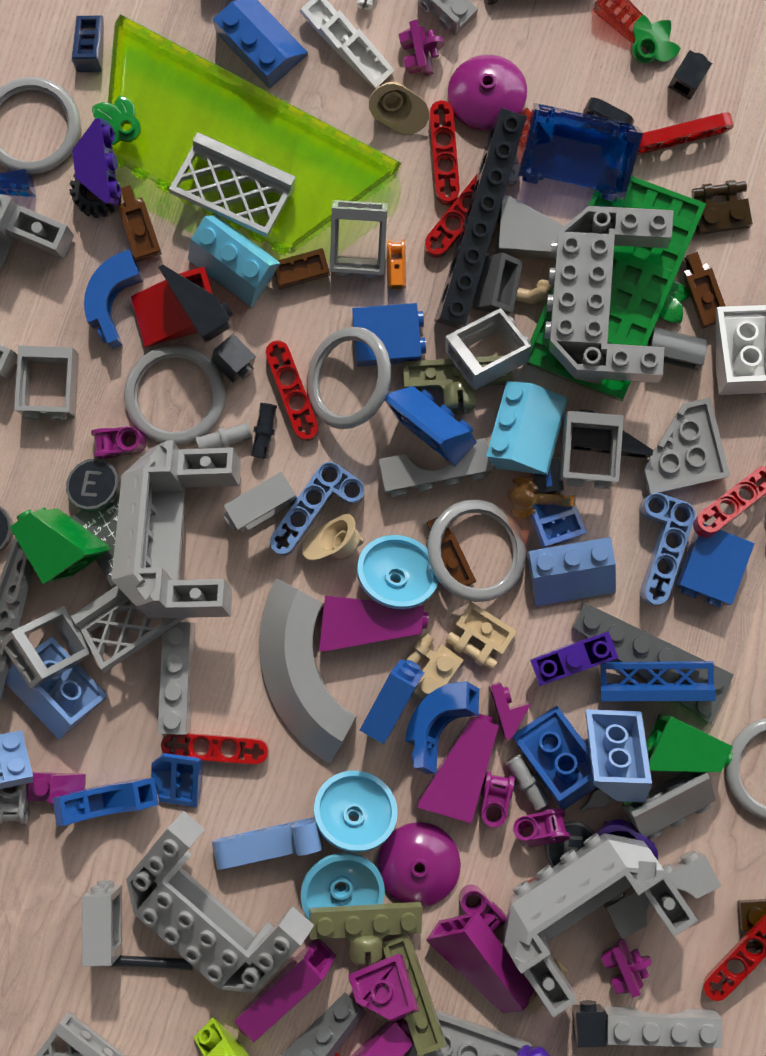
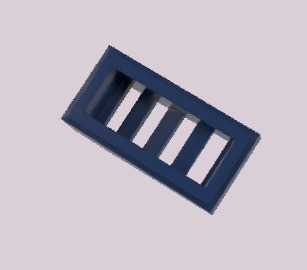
M103 15L76 16L72 62L77 72L102 71ZM83 28H95V30H83Z

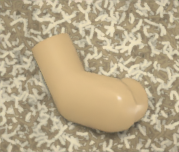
M539 280L537 288L533 290L518 288L515 301L537 304L548 298V294H551L550 289L552 285L547 280Z

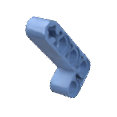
M333 462L323 463L270 538L271 548L279 555L291 554L333 494L348 504L360 503L365 495L363 483ZM328 469H333L338 473L337 479L333 482L323 480V473ZM354 484L360 488V493L357 497L349 498L345 495V489L348 485ZM317 491L322 494V500L319 504L311 505L307 502V496L310 492ZM297 513H302L306 516V523L302 527H294L292 525V517ZM286 526L293 532L298 533L296 537L290 534L287 542L290 544L288 548L281 547V549H278L279 543L277 539L279 537L284 539L289 533L284 529Z
M653 493L642 499L639 507L643 517L662 524L640 588V597L648 605H658L667 601L695 519V510L691 504L661 493ZM651 499L659 503L660 510L658 513H653L649 510L648 503ZM677 508L685 512L686 518L684 522L676 520L674 513ZM668 534H673L677 538L675 548L667 545L666 537ZM661 559L665 560L669 565V570L666 574L660 573L657 568V564ZM653 577L661 580L664 579L665 582L658 583V580H653ZM657 586L656 591L660 593V596L653 598V594L649 592V589Z
M314 817L211 841L217 870L297 853V856L308 855L321 851L323 847L321 833L317 828Z

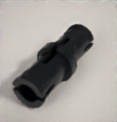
M260 403L257 425L253 429L255 437L251 453L252 457L268 459L271 437L275 434L273 426L277 405Z

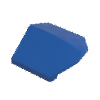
M545 495L534 499L529 514L542 548L553 546L587 533L573 498Z
M163 753L152 762L151 777L155 779L160 802L191 807L198 806L203 775L200 758Z

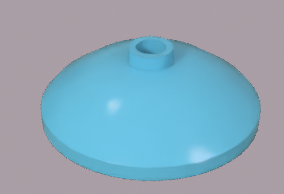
M387 535L373 540L363 549L357 563V577L362 589L374 601L389 608L409 609L423 604L433 595L439 581L431 568L428 549L420 542L406 536ZM392 579H395V580H397L399 583H395V582H393V581H391V580H392Z
M345 771L329 778L319 789L314 802V819L319 832L333 846L348 852H366L379 847L390 837L397 821V804L389 787L376 776L362 771ZM354 815L358 820L351 821L348 816Z
M337 853L321 859L308 871L302 882L300 898L303 911L309 919V908L383 904L385 888L379 870L370 860L354 853ZM338 882H344V885L341 887L335 886Z

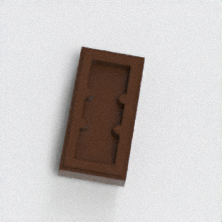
M323 248L277 260L280 262V265L274 273L279 290L330 276Z

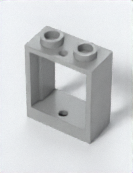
M333 201L330 272H336L340 276L358 273L368 278L384 275L388 203ZM340 219L380 222L378 260L338 257Z
M501 308L445 337V353L473 390L528 363L530 359L532 345L529 338L520 333L514 319L511 316H507ZM498 332L513 352L482 367L467 347Z
M18 346L14 410L23 415L24 419L39 420L40 415L50 416L51 420L66 421L67 416L75 417L79 353L71 347ZM31 362L67 363L65 407L29 406Z
M567 411L564 415L559 481H566L567 486L582 487L583 483H594V488L611 489V485L619 482L624 415ZM572 427L611 430L608 475L569 472Z
M281 471L225 504L224 507L227 513L223 514L231 529L233 528L234 531L239 530L245 534L292 506L297 500V496Z
M65 606L11 631L1 642L30 689L82 663L92 654L82 632L75 625L71 617L72 615ZM53 623L73 655L47 668L26 635Z
M98 881L97 885H94L82 895V966H112L123 952L122 885H114V881Z

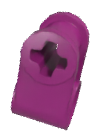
M133 427L100 428L91 431V435L94 436L96 452L93 453L94 459H109L123 455L138 454L146 446L145 436ZM135 434L137 437L136 443L131 447H127V437Z
M486 771L480 806V817L486 825L498 827L505 822L514 787V776L510 775L506 778L492 775L491 771ZM493 784L502 785V786H504V788L496 787V786H492V785H493ZM491 806H497L500 810L499 818L494 821L487 820L486 811Z
M561 808L549 809L541 813L519 817L513 825L515 836L523 846L528 848L561 843L570 839V834L566 832L563 818L565 810ZM526 827H534V832L531 836H522V831Z
M471 884L461 889L459 901L466 914L478 912L492 932H495L503 923H506L507 916L478 886ZM469 895H478L480 899L476 905L469 906L465 903Z

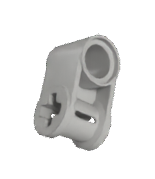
M28 783L18 785L17 790H12L9 787L0 789V825H3L4 822L20 821L21 824L28 823L30 815L29 801H27Z

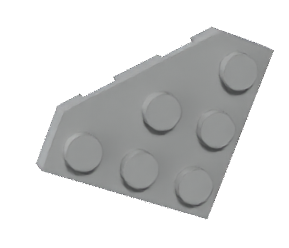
M711 398L681 405L654 449L653 455L642 469L648 495L730 477Z

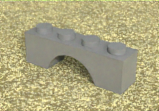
M487 438L476 440L477 443L455 467L450 463L442 469L425 470L413 464L406 454L379 459L385 494L391 493L392 497H398L408 494L407 490L418 488V492H424L434 489V484L444 483L445 487L461 484L460 479L470 477L472 481L487 479V474L493 471L492 463L486 457L488 450Z
M179 622L162 634L158 734L186 735L191 731L190 668L195 643V623Z
M700 851L687 852L680 857L681 861L672 866L671 864H665L662 866L676 889L684 890L696 899L721 887L706 855ZM633 886L603 904L617 933L622 939L647 926L646 916L650 901L644 892L638 895Z
M603 1006L605 1011L606 1042L608 1045L722 1048V1018L714 1009H685L680 1013L657 1014L639 1011L632 1007Z

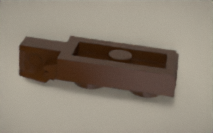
M131 185L122 187L121 193L125 203L119 204V212L136 262L161 255L162 251L146 203L142 197L136 199Z
M695 252L684 258L687 270L683 273L701 328L704 329L716 325V308L726 306L713 269L709 268L708 264L702 265L698 252Z
M437 517L426 522L429 531H431ZM449 527L446 528L441 541L443 563L455 580L465 586H469L475 583L476 579L454 533H451Z

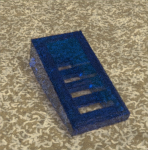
M25 169L0 173V194L36 197L32 176Z

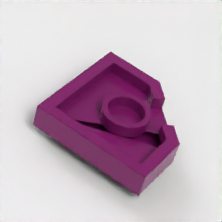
M398 953L349 974L356 1003L394 1022L419 1011L403 955Z

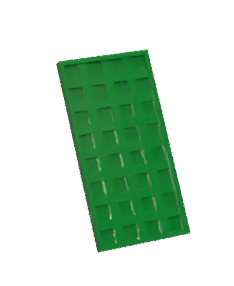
M605 166L588 206L673 210L672 238L668 248L614 246L607 344L646 346L706 203ZM546 302L530 340L532 348L529 362L526 364L623 402L631 381L603 379L601 384H594L574 379L549 351L550 339L545 338L546 321L551 322L552 312L547 311Z

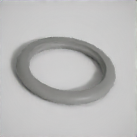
M24 77L14 79L0 87V106L10 96L20 91L39 90L57 99L62 105L68 121L67 133L63 143L52 155L42 160L22 161L15 159L0 147L1 166L20 174H38L59 166L70 156L80 136L81 119L74 99L63 87L44 78Z
M348 327L332 333L320 344L309 364L307 394L314 413L322 422L333 428L350 429L367 422L377 413L388 394L391 382V363L383 342L373 332L365 328ZM350 340L361 341L368 345L376 356L378 365L376 388L370 400L360 411L347 416L337 415L329 411L321 399L319 389L321 370L328 355L339 344Z
M178 344L161 346L141 357L132 367L124 390L125 408L137 430L147 438L158 443L173 440L176 445L193 442L196 440V437L207 434L218 422L224 410L226 399L225 382L219 368L211 361V358L193 347ZM167 358H183L196 363L204 370L212 386V402L208 413L201 422L184 431L171 432L155 427L142 414L138 404L137 392L143 375L152 365Z
M464 500L455 503L439 515L429 533L427 548L433 573L441 585L461 599L485 602L500 598L509 592L520 579L526 559L525 541L515 520L501 507L483 500ZM468 513H481L496 519L504 526L512 542L513 559L508 573L501 581L487 588H472L459 583L449 574L441 557V541L446 528L453 520Z
M766 718L754 721L735 737L731 744L733 746L731 750L733 757L726 768L728 785L737 802L747 812L763 820H766V806L754 800L744 788L740 777L739 764L741 755L749 742L766 732Z

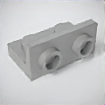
M418 0L419 5L425 12H431L437 18L440 26L446 31L450 30L454 35L478 13V8L469 0Z

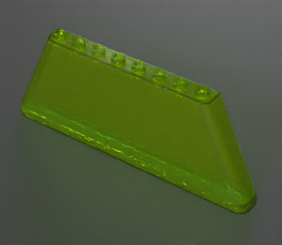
M121 14L116 20L108 103L114 105L120 95L128 98L135 107V117L141 125V133L136 140L132 142L119 141L112 146L113 153L117 157L118 168L122 169L125 166L131 169V173L143 181H146L148 178L155 182V186L158 189L169 193V187L193 147V139L198 132L295 176V191L285 203L268 237L219 216L239 231L241 228L249 232L248 236L259 243H262L264 240L271 244L272 249L284 256L287 253L293 254L330 227L334 200L364 202L394 180L401 170V162ZM124 125L122 130L128 131L131 125ZM195 157L192 162L194 171L208 167L207 162L198 157ZM227 170L215 172L218 182L232 179L231 173ZM211 173L197 177L200 187L214 184ZM192 178L182 181L178 188L190 191L196 189ZM251 181L239 183L243 193L257 190L255 183ZM235 185L221 188L225 199L239 195ZM217 190L203 193L205 200L211 203L221 200ZM275 192L264 194L267 204L279 202L281 195ZM260 196L246 199L249 210L263 206ZM178 197L182 202H184V203H186V204H188V205H190V206L193 205V203H190V202H188V201H186V200H184V199ZM242 201L228 204L229 211L235 214L245 211ZM204 208L201 209L208 216L217 215ZM266 212L252 216L254 222L263 227L266 226L269 220Z

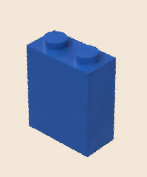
M417 303L352 308L354 327L365 328L373 332L383 342L389 354L391 364L421 361V354H426L425 337L420 338L419 327H424L423 311H418ZM355 340L357 367L377 365L376 356L371 348L365 343Z
M722 530L710 538L701 537L694 532L674 586L681 588L680 593L688 597L696 598L699 595L707 598L706 603L717 608H722L723 605H732L755 543Z
M400 659L390 672L360 728L361 732L385 744L425 673L420 670L418 664L410 660L404 661Z

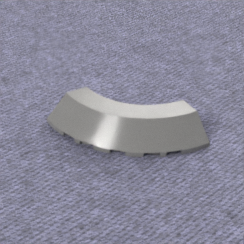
M276 578L268 594L260 626L259 651L264 682L275 709L288 729L312 753L330 764L356 715L340 704L329 692L317 667L314 654V634L316 623L324 604Z

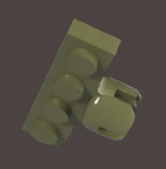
M503 356L475 357V359L484 367ZM451 359L403 362L404 388L414 386L417 390H441L443 392L444 405L454 415H457L458 402L460 401L462 402V414L470 413L476 408L475 390H473ZM512 371L484 386L506 385L507 381L513 382Z
M421 902L309 908V921L314 924L309 933L310 940L349 939L348 955L350 960L356 965L365 966L366 952V956H370V965L379 962L382 958V940L385 936L422 933Z
M404 934L383 942L382 947L386 959L398 953L403 955L419 1009L418 1012L404 1018L408 1023L418 1056L446 1047L447 1043L410 934ZM374 1012L379 1022L387 1023L391 1021Z

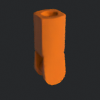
M388 240L387 243L388 288L391 290L406 288L405 240L394 243ZM391 253H402V259H391Z

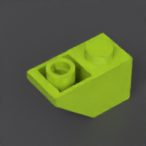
M214 1017L193 1037L203 1056H249L244 1046Z

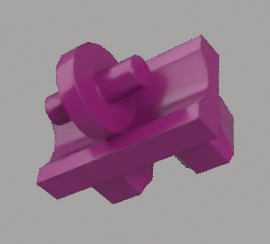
M417 19L410 21V29L398 34L400 44L404 50L413 47L415 49V54L404 57L405 69L409 74L423 72L426 76L432 75L434 72L431 58L439 57L438 50L445 45L444 39L441 36H435L434 30H428L425 33L424 27H419Z
M618 939L613 947L603 951L601 959L606 969L619 966L622 974L612 978V985L616 994L630 992L632 998L640 996V989L644 986L642 979L649 977L646 968L652 964V960L648 955L641 956L638 949L629 951L625 939Z

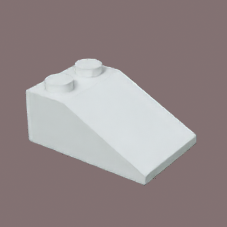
M766 305L716 308V377L719 395L766 393Z

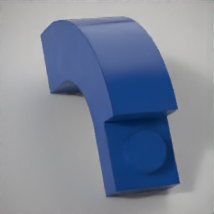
M129 249L110 257L96 269L88 282L84 297V310L88 324L93 329L97 328L103 344L107 342L112 349L123 345L112 318L113 302L122 290L143 281L135 258Z
M468 681L450 683L437 688L421 701L409 721L405 737L406 742L414 745L412 752L413 768L425 774H437V754L440 735L444 728L455 719L479 716V688Z
M154 777L92 787L52 798L57 826H65L114 813L138 811L159 805Z

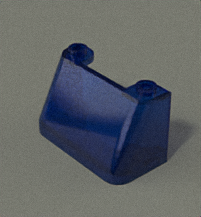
M533 103L518 176H522L523 181L532 184H538V180L548 178L593 188L602 193L601 198L609 201H617V198L625 199L643 132L638 126Z

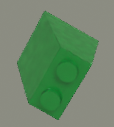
M44 507L35 512L29 509L16 517L18 521L10 526L11 531L43 584L71 578L112 550L107 543L58 508L47 510Z
M659 713L646 741L649 767L652 771L722 772L723 767L727 768L733 757L731 752L733 746L674 717Z

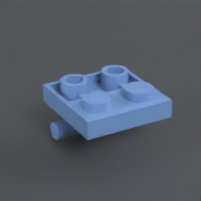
M23 731L0 734V789L32 783L33 773Z

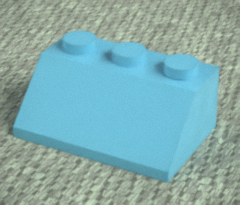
M218 215L204 216L190 241L188 260L198 268L204 266L211 278L250 307L254 306L280 265L279 261Z
M507 381L486 454L489 461L497 469L548 475L567 398L532 383Z

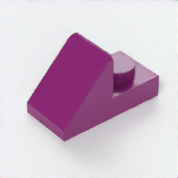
M501 682L491 684L489 687L503 736L506 740L512 739L531 704L524 703L509 708L508 703H511L512 699L508 687H503Z
M32 772L33 782L28 783L27 801H48L49 804H53L52 798L85 789L86 774Z

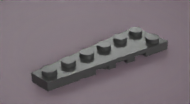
M14 538L0 577V701L6 692L5 681L11 661L1 642L11 631L19 628L34 569L16 538Z
M585 602L582 604L572 625L573 629L586 638L609 631L618 655L617 660L620 662L705 661ZM714 665L716 701L678 702L711 724L734 674ZM639 669L636 672L648 681L653 677L647 669ZM667 669L660 677L667 683H675L682 675L675 669ZM695 669L689 677L695 683H708V670Z
M344 992L281 1056H334L367 1012L350 995Z

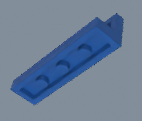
M713 661L606 662L600 664L601 701H716ZM606 669H618L625 677L619 683H607ZM639 669H647L653 675L647 683H639L632 676ZM667 669H675L682 675L675 683H667L660 677ZM695 669H707L708 683H695L689 675Z

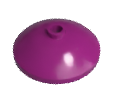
M479 55L466 60L454 71L448 85V101L453 108L454 115L463 124L477 130L489 131L494 116L501 108L521 114L527 99V84L521 70L510 60L497 55ZM485 81H490V82H492V84H491V85H485L484 82H485Z
M412 822L398 827L382 844L378 855V870L382 876L384 888L400 903L421 902L422 907L436 904L451 893L460 875L461 862L456 844L443 829L430 823ZM417 863L424 864L425 869L422 872L415 871L414 866Z

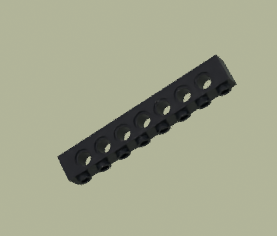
M501 108L494 116L434 322L456 329L466 326L527 116Z

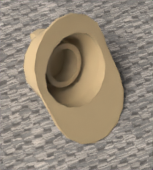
M387 82L382 86L378 85L369 99V110L372 116L396 132L415 134L420 132L429 120V108L426 102L420 96L405 88L401 83Z
M344 514L313 529L303 542V556L312 561L328 556L337 559L348 558L357 547L364 543L363 537L355 528V518L350 514Z

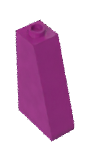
M325 596L319 651H329L421 634L422 628L427 629L429 612H424V606L394 609L372 600Z
M480 713L477 718L469 717L437 768V774L432 776L419 797L417 808L472 823L499 725L493 723V717Z
M475 912L438 921L426 941L502 1013L523 1011L528 1006L529 999L535 989L524 974L520 973L513 959L480 914Z
M321 939L312 940L241 1010L234 1021L240 1032L254 1043L324 979L336 957L335 953Z
M402 1018L401 1020L385 1023L351 1056H403L414 1044L407 1021Z

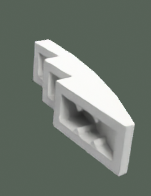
M310 0L300 9L299 12L321 37L374 89L395 71L360 29L356 30L340 10L336 11L328 0Z

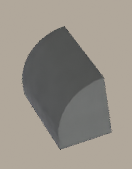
M505 253L486 256L477 285L473 308L489 313L501 308L505 314L513 313L523 261Z
M654 327L648 346L665 347L664 363L698 370L704 365L707 341L703 338Z

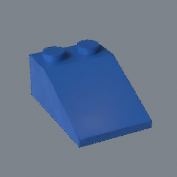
M557 705L513 735L512 738L561 809H567L597 788L593 785L589 747Z

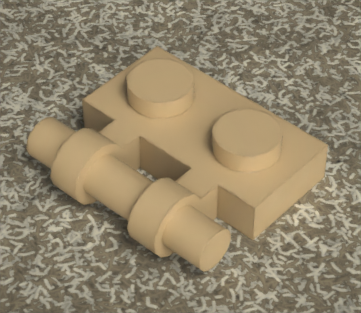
M470 602L456 623L458 627L465 630L462 636L459 637L450 632L445 641L453 645V649L458 653L463 652L473 658L475 664L480 667L484 665L492 671L497 661L491 658L489 654L493 649L503 654L517 631L473 602ZM471 636L485 643L482 650L468 643Z
M427 633L424 634L420 641L417 640L412 646L414 650L407 658V660L413 661L416 664L423 655L430 659L422 670L425 673L415 690V693L423 699L437 688L446 685L463 662L462 658L442 644L436 652L429 649L434 638Z

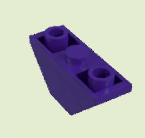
M97 118L94 119L72 150L75 178L104 203L117 206L121 197V187L119 182L116 181L115 170L118 169V161L112 147L115 134L109 122Z
M608 631L551 650L530 659L538 684L542 686L617 659L618 655Z

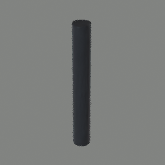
M120 955L111 966L193 971V966L184 958Z

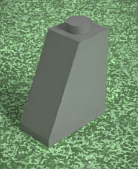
M504 195L500 207L497 254L505 253L512 257L556 260V258H551L552 241H557L558 231L564 225L509 195Z

